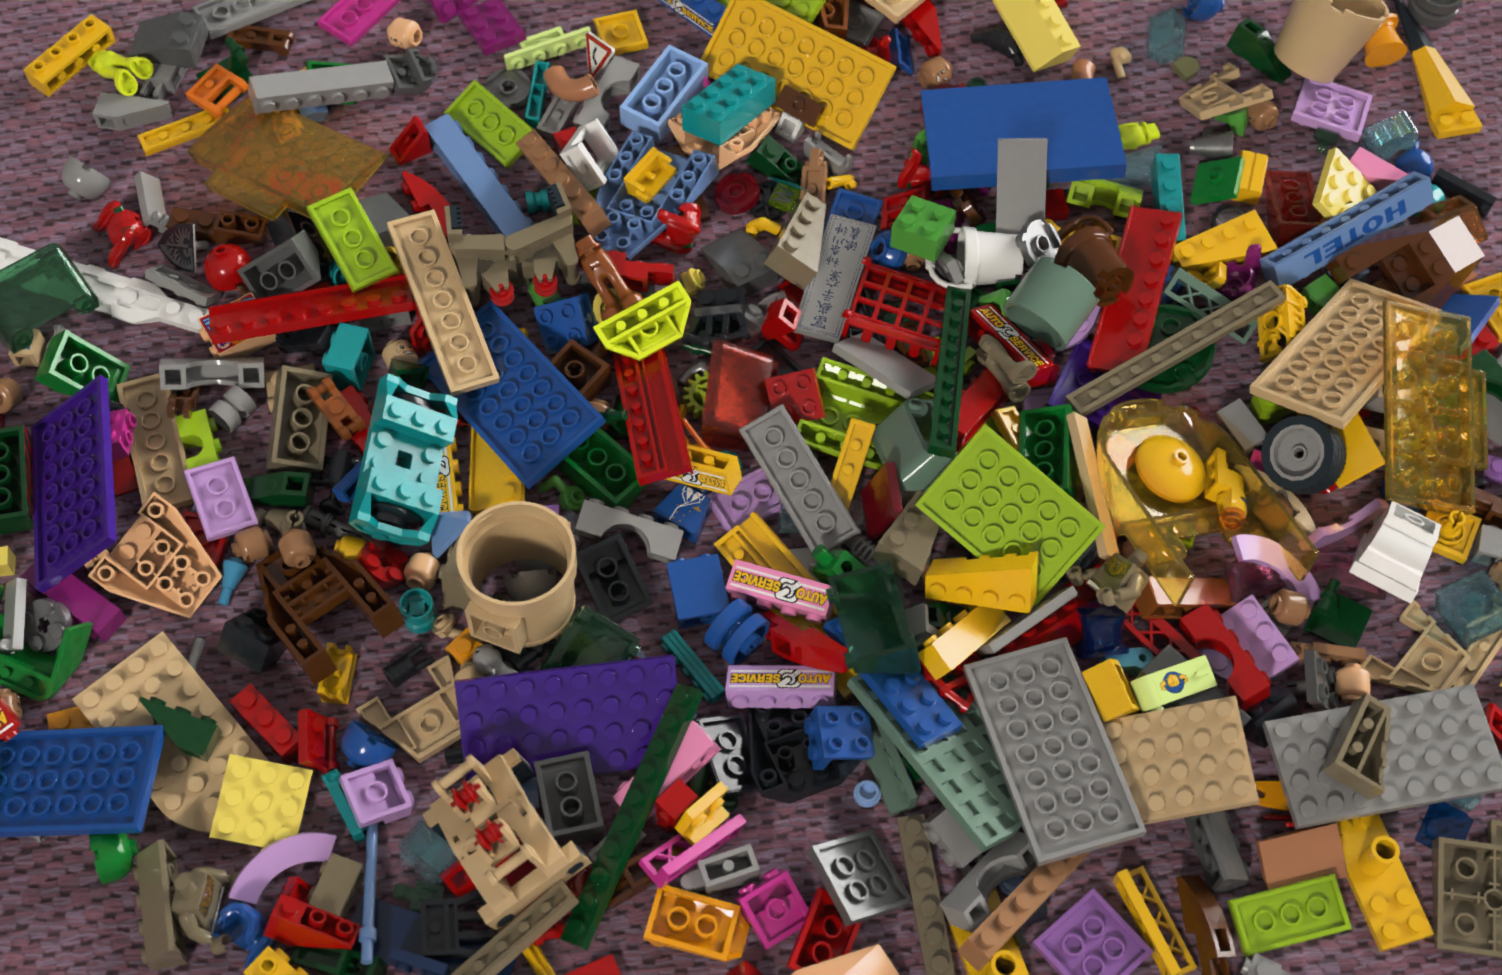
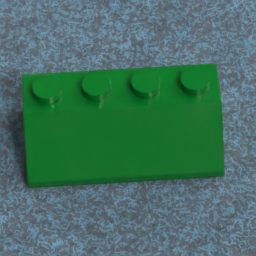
M1071 404L1021 411L1019 453L1076 500L1077 461L1066 415L1074 412Z
M601 428L597 429L555 466L587 495L605 503L604 506L610 508L620 506L628 509L636 501L645 486H639L633 456Z

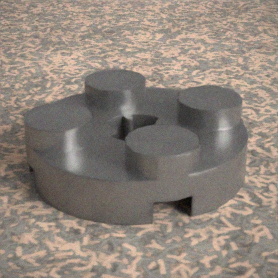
M505 68L495 71L488 77L486 89L511 111L524 106L528 102L531 83L529 77L523 71L518 69L506 71ZM508 87L510 89V87H513V90L507 92L504 88Z
M1039 219L1025 224L1015 239L1016 245L1020 248L1022 257L1027 262L1029 268L1041 256L1054 259L1058 247L1061 246L1060 237L1053 225L1043 223Z
M43 598L31 602L26 607L24 639L31 650L49 652L57 650L61 645L65 628L71 627L73 624L70 611L65 604L60 601L56 602L51 598ZM47 620L50 622V625L47 626L48 632L43 626L44 621Z

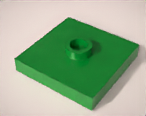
M1239 156L1198 164L1190 198L1191 203L1199 205L1236 199L1245 164L1243 157Z

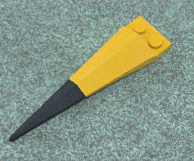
M1394 0L1413 58L1428 123L1436 139L1480 132L1483 125L1473 110L1474 104L1403 1Z

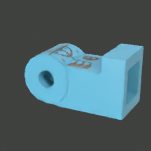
M1143 647L1105 650L1100 657V663L1110 658L1118 660L1124 674L1138 676L1154 659V656L1149 649Z

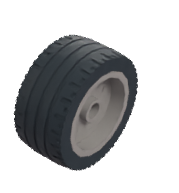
M1305 415L1290 416L1274 425L1267 433V436H1265L1261 450L1262 465L1268 477L1279 487L1298 494H1315L1330 488L1343 473L1342 471L1345 468L1347 459L1345 443L1338 431L1327 423Z

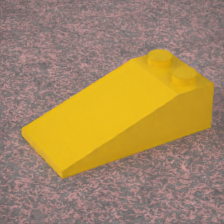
M1359 413L1353 417L1343 430L1332 426L1341 435L1347 453L1343 473L1335 482L1339 489L1386 464Z

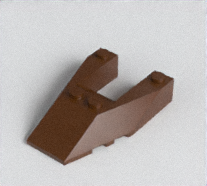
M1458 215L1387 229L1337 256L1326 267L1339 286L1379 263L1399 295L1441 309L1485 255Z
M314 542L317 551L316 557L305 568L286 565L280 550H277L256 564L260 587L263 591V603L267 611L268 624L311 682L316 685L338 669L326 649L308 629V625L348 598L382 638H385L404 625L405 621L393 600L357 560L353 559L351 561L344 558L341 553L326 550L323 545Z

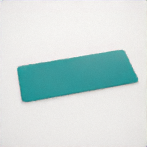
M769 177L784 186L807 191L797 184Z

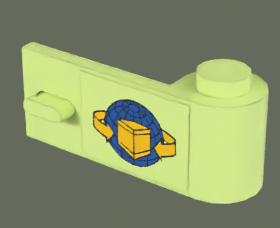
M1206 655L1148 674L1130 682L1142 713L1162 710L1165 704L1218 685Z

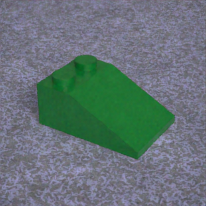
M64 330L51 337L34 380L56 392L72 396L97 376L101 375L108 379L109 399L117 402L119 395L116 384L125 382L131 366L75 334Z

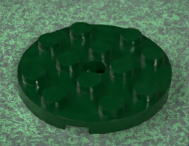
M1171 304L1159 305L1148 349L1203 317L1182 306ZM1215 343L1137 386V388L1152 393L1169 394L1194 386L1207 375L1213 365Z

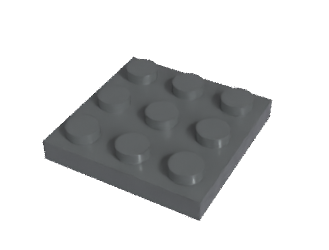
M873 829L814 845L806 851L846 926L906 908L913 902Z

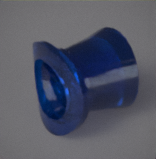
M1100 603L1086 604L1077 608L1083 634L1082 639L1076 645L1077 657L1095 658L1129 653V648L1123 644V639L1121 638L1126 617L1125 612L1114 605L1106 606Z

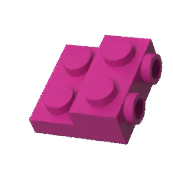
M127 408L110 411L112 460L129 456L137 421L134 414L130 413Z
M777 868L762 875L764 881L754 885L751 882L738 890L740 895L734 898L737 904L741 906V911L746 921L751 924L763 948L766 950L801 929L809 910L788 871H778Z

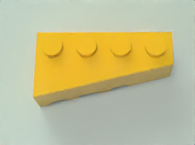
M1029 552L1028 555L1021 556L1012 553L1005 554V557L990 558V555L980 556L979 559H967L966 557L933 559L925 575V598L1030 614L1037 597L1038 552Z

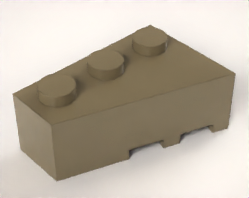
M459 536L456 539L455 546L451 545L449 548L446 564H442L440 567L439 579H442V607L465 613L470 598L462 587L456 562Z
M1367 693L1352 702L1321 769L1325 774L1369 800L1385 792L1383 775L1384 768L1387 767L1385 750L1386 742L1389 741L1391 707Z

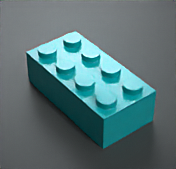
M736 64L682 106V130L721 146L775 103V78L747 68L744 65Z

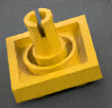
M1432 498L1424 517L1441 525L1439 537L1432 552L1464 564L1482 519Z

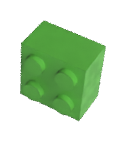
M911 195L892 225L890 247L935 262L954 233L956 210Z

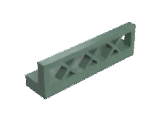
M1180 267L1173 268L1169 274L1171 279L1163 290L1165 295L1185 308L1196 312L1203 318L1207 316L1203 311L1208 310V313L1211 314L1213 309H1220L1232 302ZM1176 282L1186 287V295L1178 296L1171 291ZM1198 295L1206 300L1207 308H1196L1192 296ZM1188 297L1189 303L1182 298ZM1257 319L1244 325L1247 327V330L1242 337L1236 334L1235 331L1228 336L1245 345L1258 325Z
M869 713L875 755L872 759L865 760L875 783L879 786L881 797L891 817L915 808L918 796L895 744Z

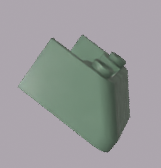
M919 398L906 400L875 427L872 442L883 465L886 462H895L900 490L925 491L952 460V458L927 453L929 441H925L923 437H929L933 400H921Z

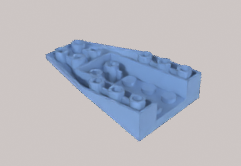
M632 130L605 174L607 182L598 188L596 202L601 206L612 225L593 238L595 242H600L601 248L605 251L617 250L619 252H626V258L630 261L667 228V225L660 222L657 218L659 209L662 208L680 216L683 214V212L678 210L681 204L693 203L719 175L715 155L694 149L690 157L685 158L657 149L672 159L669 164L676 168L677 173L646 204L627 193L623 178L652 147L656 148L653 136Z

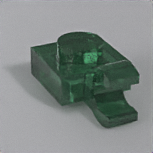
M418 880L415 888L396 884L393 895L395 899L411 901L410 910L420 912V900L443 899L446 888Z

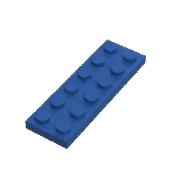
M866 606L825 622L822 629L831 639L847 648L848 661L919 749L960 731L963 723Z

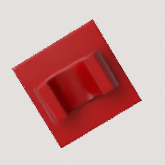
M298 876L288 878L287 884L282 887V890H284V895L308 904L307 898L312 886Z

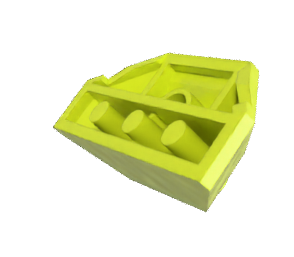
M678 280L595 325L593 329L607 350L641 361L683 337L692 300Z

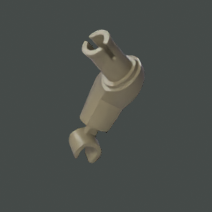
M262 508L254 510L259 527L265 522L269 528L281 532V535L292 528L306 530L305 523L303 522L304 517L300 511L297 514L296 510L271 509L268 513Z

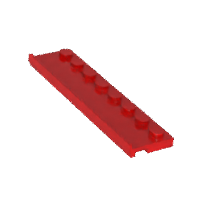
M1131 205L1118 253L1134 273V280L1126 294L1121 291L1116 296L1119 301L1102 307L1087 361V369L1090 372H1108L1148 349L1182 222V212L1140 208Z
M399 274L383 279L355 293L352 292L350 286L346 283L210 306L208 308L210 336L212 344L215 345L414 310V304L405 274Z
M665 347L641 361L612 351L623 410L628 412L626 426L639 486L688 472L694 474Z

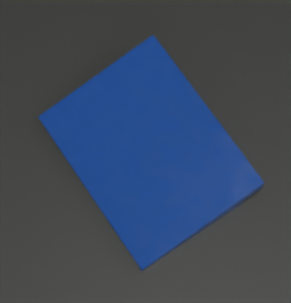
M1107 77L921 90L932 191L996 187L997 143L999 138H1047L1046 183L1126 177L1127 162Z

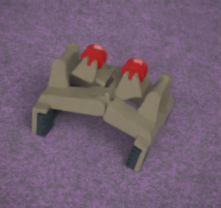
M561 182L547 186L548 201H550L553 217L509 236H504L503 234L463 235L460 205L444 206L450 251L472 307L479 305L481 301V286L490 295L491 301L495 305L503 307L508 306L514 301V287L529 285V280H533L534 290L539 296L550 297L554 295L558 290V269L569 285L579 283L580 274L577 269L578 255L575 249L572 207Z

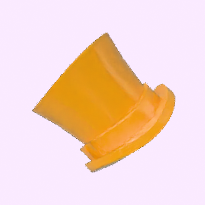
M1389 14L1384 24L1364 45L1366 66L1372 68L1390 65L1406 55L1407 47L1395 30L1398 25L1397 14Z

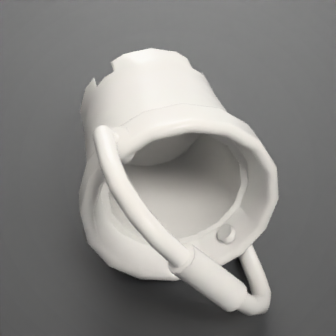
M967 226L955 227L954 233H959L956 259L963 266L964 271L961 274L964 281L955 285L940 279L934 270L935 262L925 259L926 270L929 271L930 277L937 284L944 288L952 286L965 290H971L976 285L995 284L996 281L1018 278L1016 275H1022L1024 261L1020 248L1017 247L1015 241L1016 236L1019 234L977 231L975 227Z

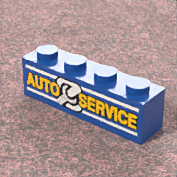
M658 0L710 37L714 34L727 8L716 0Z

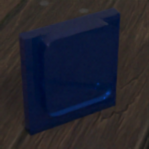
M1445 802L1430 804L1415 841L1432 849V841L1437 837L1466 840L1474 819L1470 818L1467 813Z

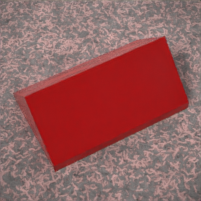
M820 887L817 888L786 968L792 974L795 970L850 953L862 922L846 926L829 893Z

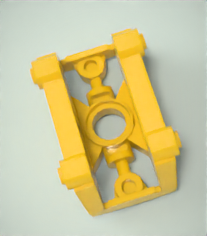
M1283 284L1277 286L1286 296L1285 303L1257 318L1259 335L1257 346L1260 349L1259 361L1262 363L1272 362L1283 351L1277 341L1281 339L1280 333L1286 337L1287 347L1306 326L1304 308H1307L1308 301L1291 285ZM1275 316H1277V318H1278V323H1277L1276 326H1275Z

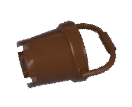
M1097 215L1081 216L1072 222L1066 223L1057 232L1060 241L1068 236L1075 229L1074 227L1081 222L1095 221L1104 229L1099 226H1088L1073 233L1059 247L1054 258V264L1065 268L1069 265L1078 271L1096 289L1093 294L1100 299L1097 306H1109L1119 301L1116 296L1121 291L1126 294L1130 290L1134 280V273L1113 247L1112 237L1110 236L1114 232L1113 228Z

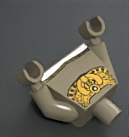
M1136 548L1128 559L1118 553H1114L1101 567L1086 569L1082 573L1081 567L1071 566L1066 573L1068 579L1075 586L1082 585L1084 580H1086V584L1096 591L1100 604H1105L1106 606L1114 605L1127 614L1149 582V576L1141 570L1149 556L1139 548Z
M207 866L192 869L191 872H183L176 878L174 882L176 889L171 911L180 926L181 933L185 937L205 946L209 944L211 952L215 955H220L230 950L224 945L232 942V937L228 934H222L216 938L213 937L225 888L223 883L226 884L228 889H231L240 871L228 875L225 870Z

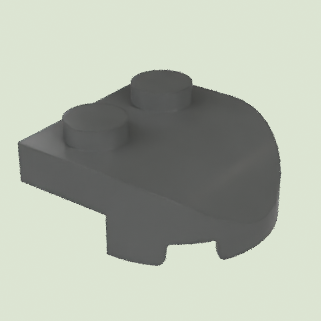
M407 48L405 54L383 55L382 61H387L394 80L393 88L397 95L421 94L432 85L437 73L435 61L430 56L426 58L420 55L418 49Z

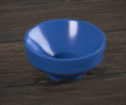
M885 230L879 233L871 242L869 247L870 258L873 264L897 271L903 265L907 252L890 247L891 230ZM880 243H883V252L880 255H878V245Z

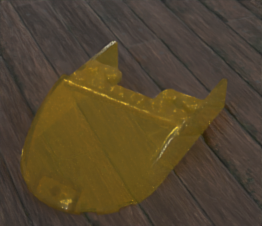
M1159 399L1125 401L1114 406L1103 417L1097 433V463L1099 478L1112 524L1118 536L1125 535L1134 549L1139 548L1149 556L1145 565L1174 606L1181 604L1194 580L1193 574L1183 561L1187 556V549L1181 542V539L1220 532L1229 546L1234 548L1231 537L1235 535L1262 536L1279 543L1289 570L1298 581L1305 579L1319 556V551L1237 443L1222 427L1214 421L1208 423L1198 417L1199 412L1181 404L1178 408L1165 405V400ZM1155 435H1167L1178 438L1197 452L1203 464L1217 447L1225 450L1228 469L1243 476L1245 494L1250 497L1247 517L1237 526L1222 523L1218 516L1217 504L1204 498V490L1196 499L1185 503L1171 502L1156 495L1144 484L1136 469L1135 454L1141 443Z

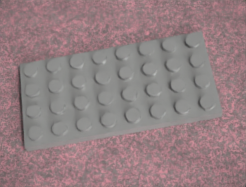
M1067 637L964 665L963 671L1037 866L1146 835L1147 831Z
M1474 684L1381 700L1382 703L1391 707L1389 741L1386 742L1385 750L1387 767L1384 768L1383 775L1385 792L1371 800L1321 771L1351 706L1265 721L1262 726L1295 829L1502 791V760Z

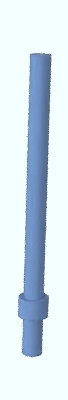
M379 822L367 826L363 925L359 929V942L362 943L361 964L364 965L373 963V943L376 942L377 938L374 917Z

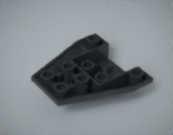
M748 708L751 775L763 798L790 804L836 787L843 783L862 760H832L824 770H813L812 760H809L808 757L809 738L808 734L804 731V722L814 708Z

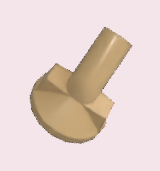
M1114 47L1110 51L1112 57L1111 64H1113L1117 80L1124 79L1126 75L1122 64L1130 63L1132 56L1128 49Z
M441 614L433 622L432 632L441 639L447 636L455 639L463 630L454 628L456 621L453 614Z

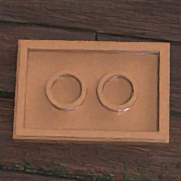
M1336 822L1311 826L1255 840L1265 891L1334 873L1336 879L1348 877L1338 824Z

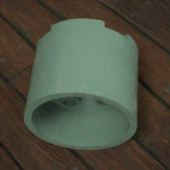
M1041 256L1004 303L1003 310L1008 319L1029 338L1043 339L1052 350L1062 351L1089 317L1100 299L1093 294L1096 290L1094 286L1078 271L1069 265L1065 268L1054 264L1052 257Z

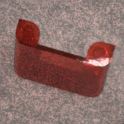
M713 340L702 419V440L706 445L713 448L751 452L738 429L767 413L769 397L765 379L777 376L778 361H774V356L725 340Z

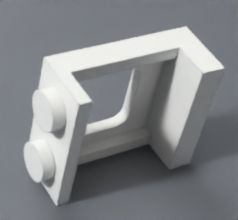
M598 118L579 126L560 153V156L577 180L589 192L605 185L607 178L604 173L616 158L619 149ZM583 139L586 140L592 151L595 153L597 157V162L594 161L590 153L583 145Z

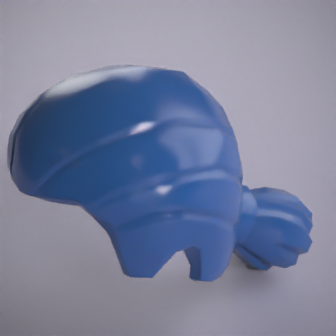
M1412 135L1406 142L1408 150L1396 158L1394 165L1407 174L1415 171L1430 177L1434 168L1433 161L1427 152L1419 149L1420 141L1416 136Z

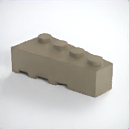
M808 192L804 194L791 212L763 263L803 291L818 273L826 205Z
M917 491L902 513L880 539L872 554L873 558L914 586H916L924 571L940 527L914 504L924 491Z

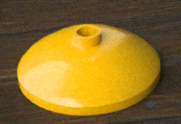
M1155 435L1145 439L1138 447L1135 454L1137 472L1144 484L1156 495L1171 502L1185 503L1196 499L1203 492L1207 481L1206 469L1200 456L1187 443L1172 436Z

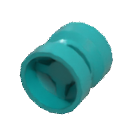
M547 188L541 189L539 192L525 191L528 215L536 214L540 210L545 213L552 212L550 201H548Z

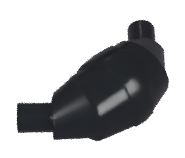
M994 27L982 30L980 33L970 34L971 43L982 42L983 45L1005 55L1008 59H1013L1015 67L1023 66V54L1009 29Z

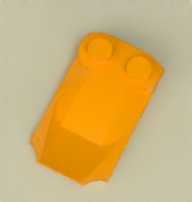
M666 885L661 889L657 888L643 940L650 942L656 947L666 946L727 962L732 959L742 958L750 925L744 919L741 906Z

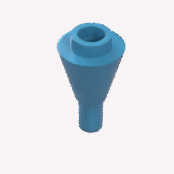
M236 557L223 560V588L218 604L228 606L232 592L249 569L245 566L244 560Z

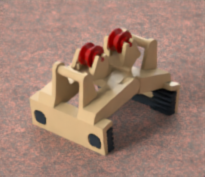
M514 748L504 755H497L485 765L481 764L471 754L466 756V761L439 781L435 779L431 782L434 790L441 797L430 805L431 808L422 814L427 825L441 836L444 841H448L453 853L460 860L459 862L487 903L477 911L486 925L498 932L511 923L560 879L565 883L591 864L583 849L572 841L560 848L529 802L521 785L535 776V773L529 763ZM471 770L477 773L467 782L463 780V785L458 789L452 788V791L448 789V787ZM519 836V838L523 842L522 846L519 844L516 837ZM519 848L521 849L519 852H517L515 855H513L512 857H510L508 860H506V861H505L504 863H502L500 866H497L498 863H500V862H501L502 860H504L506 857H508L509 855H511V854H512L513 852H515L517 849H519ZM526 860H529L537 867L512 887H510L505 879L507 874Z

